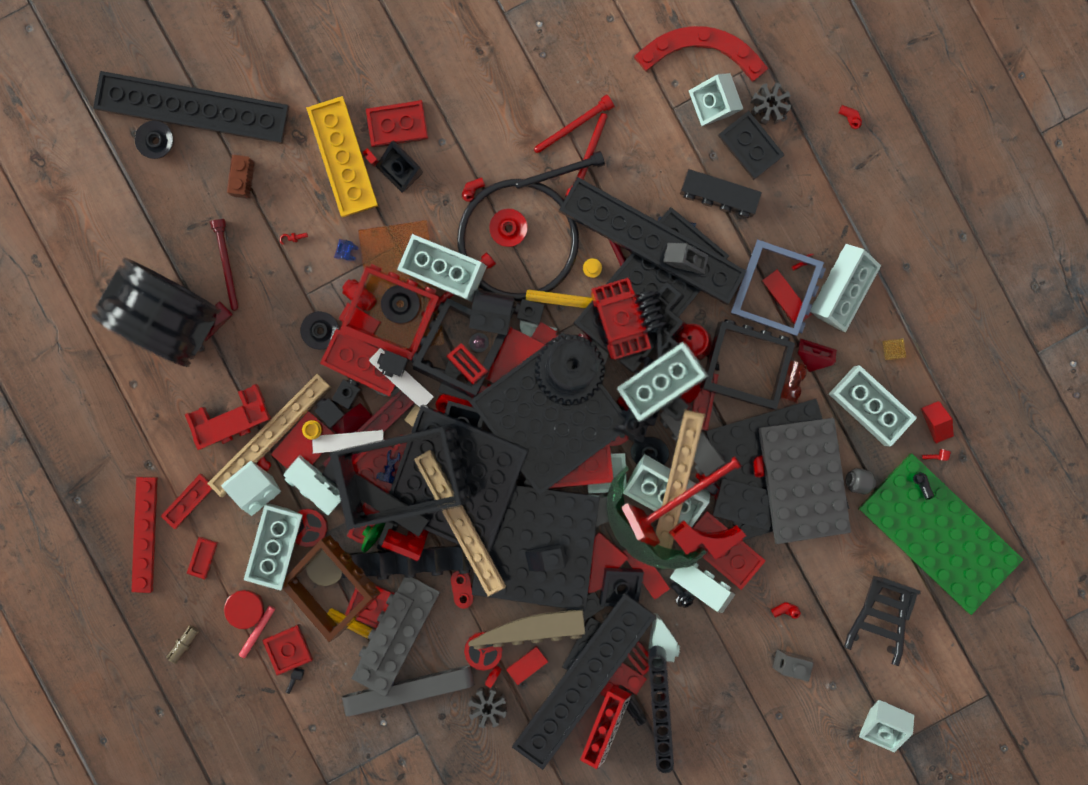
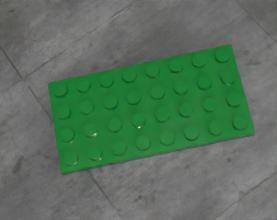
M911 453L858 508L970 615L978 609L1024 560ZM919 472L926 474L930 487L935 496L930 500H925L919 485L913 481V476Z

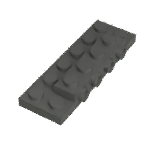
M404 577L395 594L391 593L386 601V604L389 605L385 612L381 611L377 621L380 623L377 629L373 628L368 636V639H370L368 646L362 647L358 655L361 657L360 663L351 679L386 697L430 614L440 591L414 577Z

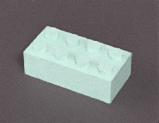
M412 234L397 270L472 302L487 266L480 261Z
M681 343L617 389L638 421H644L707 378L708 375L687 344Z
M860 365L854 366L829 393L838 404L884 446L891 447L917 419Z

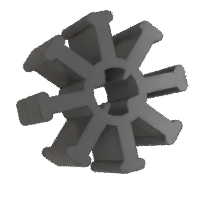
M766 83L758 90L762 96L755 93L751 98V104L760 105L758 107L755 106L751 114L755 117L756 114L763 111L764 116L760 123L764 125L770 120L769 115L771 114L774 120L773 123L777 124L783 118L780 112L786 115L791 108L790 104L781 103L783 101L786 102L790 98V93L786 91L785 94L778 97L777 92L781 84L775 83L770 94L767 88L768 84ZM769 101H772V107H769Z
M492 686L490 688L489 697H486L483 687H480L476 693L480 700L473 696L470 698L468 706H473L477 709L470 710L469 717L471 720H474L475 717L482 715V719L479 721V727L485 728L487 717L490 718L494 728L499 725V718L495 714L503 718L506 716L507 707L499 706L506 704L505 694L493 699L494 694L497 692V687ZM486 703H488V706L492 705L491 710H487L488 708L484 709Z

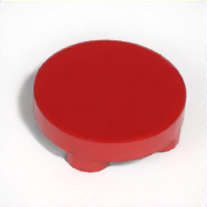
M240 590L233 593L227 599L224 606V614L227 621L238 629H248L255 626L261 620L264 613L261 596L250 590Z

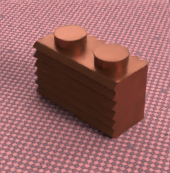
M232 155L227 193L233 197L250 198V191L252 190L250 187L252 186V176L254 175L252 172H254L253 168L255 167V162L250 157Z

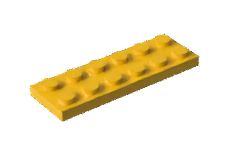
M341 96L306 107L341 217L377 207L378 203L344 97Z

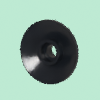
M160 121L145 122L136 131V148L147 158H162L170 152L173 146L172 131L166 124ZM158 138V139H159V143H158V144H154V143H153L154 139Z
M395 285L386 290L382 296V312L387 319L394 323L409 322L419 311V298L416 292ZM402 300L404 306L398 307L396 305L397 301Z
M316 311L304 318L300 327V334L306 345L313 349L322 350L328 347L335 330H339V327L332 315ZM320 327L324 329V333L321 335L318 334Z
M648 436L644 437L643 443H633L631 457L638 464L645 454L664 465L669 458V449L661 439Z

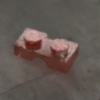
M790 360L787 371L790 380L787 384H784L780 398L797 403L801 395V387L799 386L807 373L806 365Z

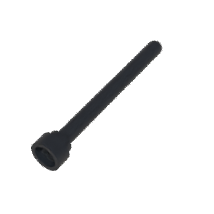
M594 152L588 159L517 181L515 187L517 189L524 188L589 166H597V168L605 166L602 152Z

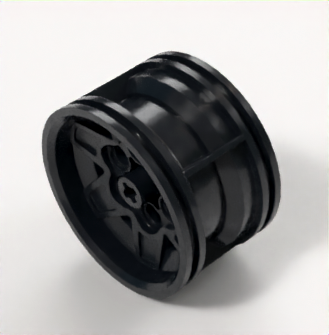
M124 257L122 262L125 265L118 266L95 307L98 311L92 312V318L135 345L175 364L189 367L191 365L189 359L195 358L217 319L214 314H220L221 310L178 283Z

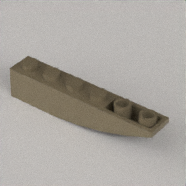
M583 610L549 612L524 617L491 629L470 640L468 643L469 646H474V649L486 648L485 645L493 644V647L505 646L506 642H512V645L524 644L525 640L539 643L543 642L544 638H551V641L562 640L563 636H570V639L582 638L581 634H585Z

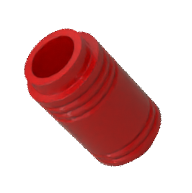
M356 279L347 280L342 287L344 289L342 293L352 300L359 282ZM364 287L357 306L362 311L368 312L375 306L377 300Z

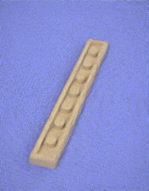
M316 374L207 484L220 497H223L227 492L221 485L248 462L253 461L256 464L332 387L320 375Z
M687 410L684 412L662 506L684 493L687 489L704 414ZM683 503L659 518L655 533L661 543L655 547L652 546V549L671 553L674 538L670 535L669 531L678 525Z
M429 450L414 459L436 500L454 496L452 485L447 480L445 472L442 471V467L436 460L434 452ZM458 506L442 510L487 596L504 589L506 585L470 518L466 514L464 507Z

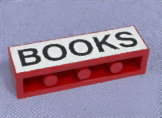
M616 686L607 691L580 761L595 769H598L605 762L632 694Z

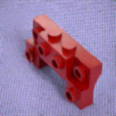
M258 384L238 391L243 406L210 419L205 407L185 414L197 450H202L218 442L226 444L234 440L233 436L238 434L240 437L251 433L250 429L271 420Z

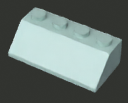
M846 244L840 252L834 267L831 269L825 284L822 286L817 299L814 301L810 312L818 319L846 332L881 265L864 249Z
M644 454L635 467L623 494L653 511L658 510L662 507L671 469ZM689 480L686 491L696 485V483ZM703 489L684 501L678 524L684 520L692 527L709 504L710 492Z
M270 503L264 505L245 573V581L282 590L302 520V514Z

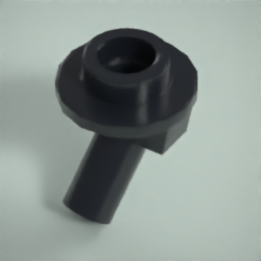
M673 582L671 588L679 596L675 599L677 605L683 608L691 606L695 596L689 591L685 592L677 582Z

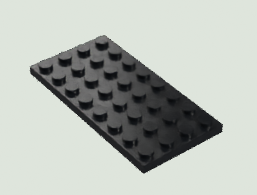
M672 207L658 221L725 259L729 257L725 251ZM631 253L606 283L609 284L629 278L636 295L646 291L659 292L664 284L668 282L685 296L673 310L677 316L684 312L701 291L634 253ZM592 300L573 324L609 353L607 348L609 343L597 307H594ZM656 332L647 334L651 349L616 360L633 373L641 364L639 358L646 357L658 343Z

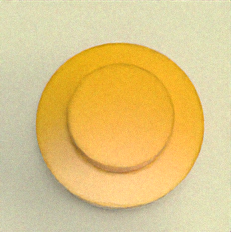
M588 259L583 265L584 274L590 278L599 276L602 271V265L597 259Z
M310 420L303 425L302 432L307 439L313 440L321 435L322 427L317 421Z

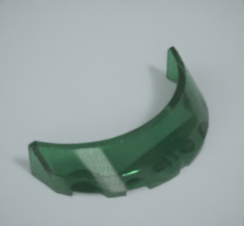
M625 465L612 479L607 497L609 523L620 545L625 547L627 552L638 561L656 568L678 569L693 566L707 553L704 548L701 547L692 553L686 554L683 550H673L660 545L654 547L638 541L621 508L625 505L623 485L625 474L629 470Z

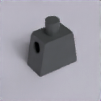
M777 649L772 668L782 675L809 681L814 662L813 658Z

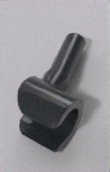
M294 669L286 693L290 694L296 680L302 681L304 669Z

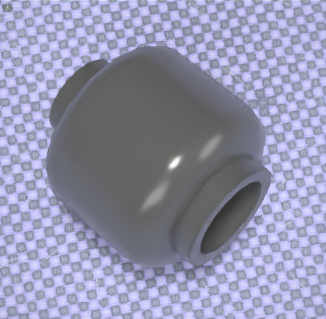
M854 468L847 473L845 484L849 491L866 495L875 488L876 480L871 471Z

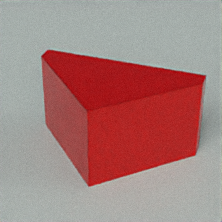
M939 401L920 408L935 444L954 436L953 419Z

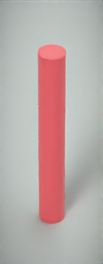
M269 605L261 620L240 651V657L246 658L276 610L273 606Z

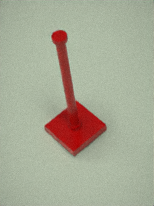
M733 457L731 462L649 516L646 515L644 510L628 503L621 507L638 541L654 547L661 543L651 523L733 469L740 468L741 464L738 459Z

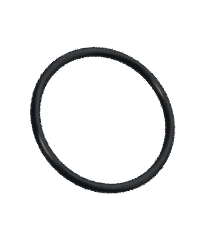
M508 179L494 183L473 198L466 207L459 223L457 245L460 254L467 256L465 232L468 220L476 206L491 193L503 188L514 187L517 181L523 179ZM542 183L527 186L547 194L560 207L562 206L564 199L550 187ZM569 217L567 219L570 225L572 241L568 260L559 275L546 286L537 289V291L550 292L567 277L575 263L579 249V231L577 222ZM481 279L479 287L484 291L514 296V301L526 300V293L505 292L492 287Z

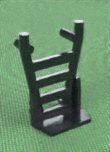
M873 576L864 606L847 634L844 648L852 649L854 641L859 639L857 633L860 629L896 641V647L888 646L887 652L894 655L891 664L899 667L903 655L906 620L909 621L917 595H920L921 591L882 577ZM883 588L901 593L900 601L883 596L880 592ZM875 601L899 609V616L897 617L872 607ZM867 615L896 624L898 625L897 633L864 621Z

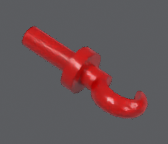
M292 233L291 236L283 234L280 236V243L284 245L282 239L287 236L288 241L295 243L298 239L308 237V233L298 235Z

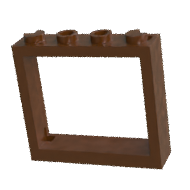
M331 535L321 539L285 577L283 590L328 642L339 637L381 594L374 586L375 584L364 574V571L353 562L351 556L339 546L338 541H335ZM321 550L329 556L364 597L338 625L296 578Z

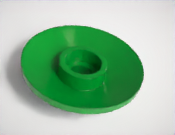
M386 522L365 528L362 533L365 536L362 543V552H367L382 534Z

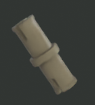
M189 625L181 638L175 641L176 645L166 658L170 662L177 664L185 650L188 651L190 648V643L199 633V630Z

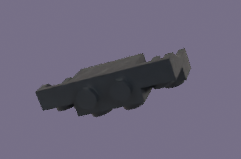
M650 357L639 358L645 364L643 370L655 362ZM630 407L628 411L622 410L621 414L627 417L624 426L617 425L616 429L624 433L632 442L643 443L648 425H655L659 410L644 421H638Z

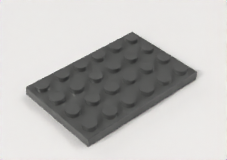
M828 418L759 428L775 544L851 533L835 419Z

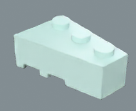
M301 455L284 472L285 481L291 486L295 485L304 497L310 499L327 515L339 504L340 496L337 485L324 477L322 472Z
M682 559L670 578L715 611L723 613L736 595L730 591L731 587L723 581L719 583L714 580L715 576L709 571L705 570L703 572L698 569L699 564L692 559L688 561Z

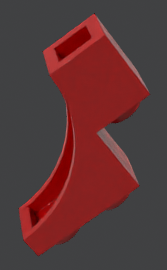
M684 520L669 531L670 535L686 554L696 551L702 543L715 560L725 556L730 548L739 545L746 536L737 525L720 533H703L690 527Z

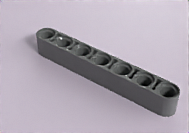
M467 665L395 682L386 697L371 689L346 694L341 698L345 715L354 716L470 688L475 684L471 667Z

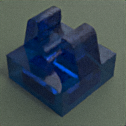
M339 239L334 258L354 261L356 257L351 256L350 251L352 249L358 250L359 247L353 244L352 241Z

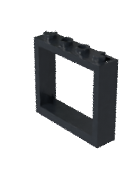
M447 298L445 303L441 302L437 310L439 313L437 319H432L428 328L430 329L428 336L424 335L420 343V346H422L419 353L415 352L411 360L413 370L474 398L478 395L507 335H497L483 363L488 373L483 375L480 380H477L472 387L423 364L422 361L449 309L471 319L472 309Z
M725 319L724 322H718L705 367L708 377L701 381L700 389L771 410H777L795 343L791 342L790 338L779 335V338L774 337L769 331H754L752 326L735 325L736 322ZM726 330L785 347L771 400L711 383Z

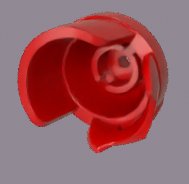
M686 324L675 337V340L680 344H687L698 361L710 353L712 346L711 335L698 324Z

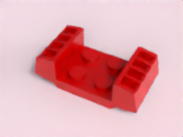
M629 278L591 289L594 307L598 308L609 343L607 348L611 359H618L651 349L648 335L643 334L646 328L641 327L644 320L639 319L641 313L637 312L639 305L635 304L637 298L633 297L635 293Z

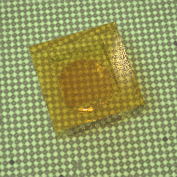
M904 338L883 341L885 360L906 357Z

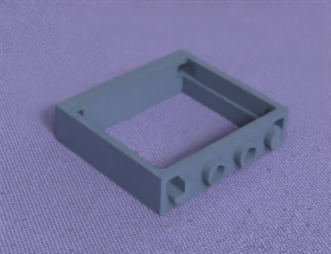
M757 240L731 314L793 336H797L798 333L802 334L806 324L803 322L804 316L809 315L812 304H809L812 296H816L819 289L816 283L818 278L822 279L826 269L823 267L824 262ZM762 249L815 266L794 328L740 310Z

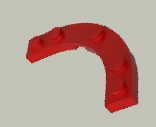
M704 26L684 27L667 32L657 37L634 55L635 60L645 72L667 55L693 46L713 48L721 51L722 54L732 59L752 82L769 69L759 56L736 36L723 30Z

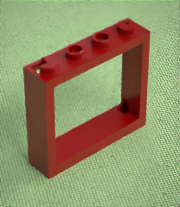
M371 264V266L366 265L340 327V332L412 360L439 295L431 287L426 286L425 289L419 287L418 282L407 279L405 281L400 279V275L389 271V274L381 271L382 268L375 264ZM369 273L430 298L409 348L349 324Z

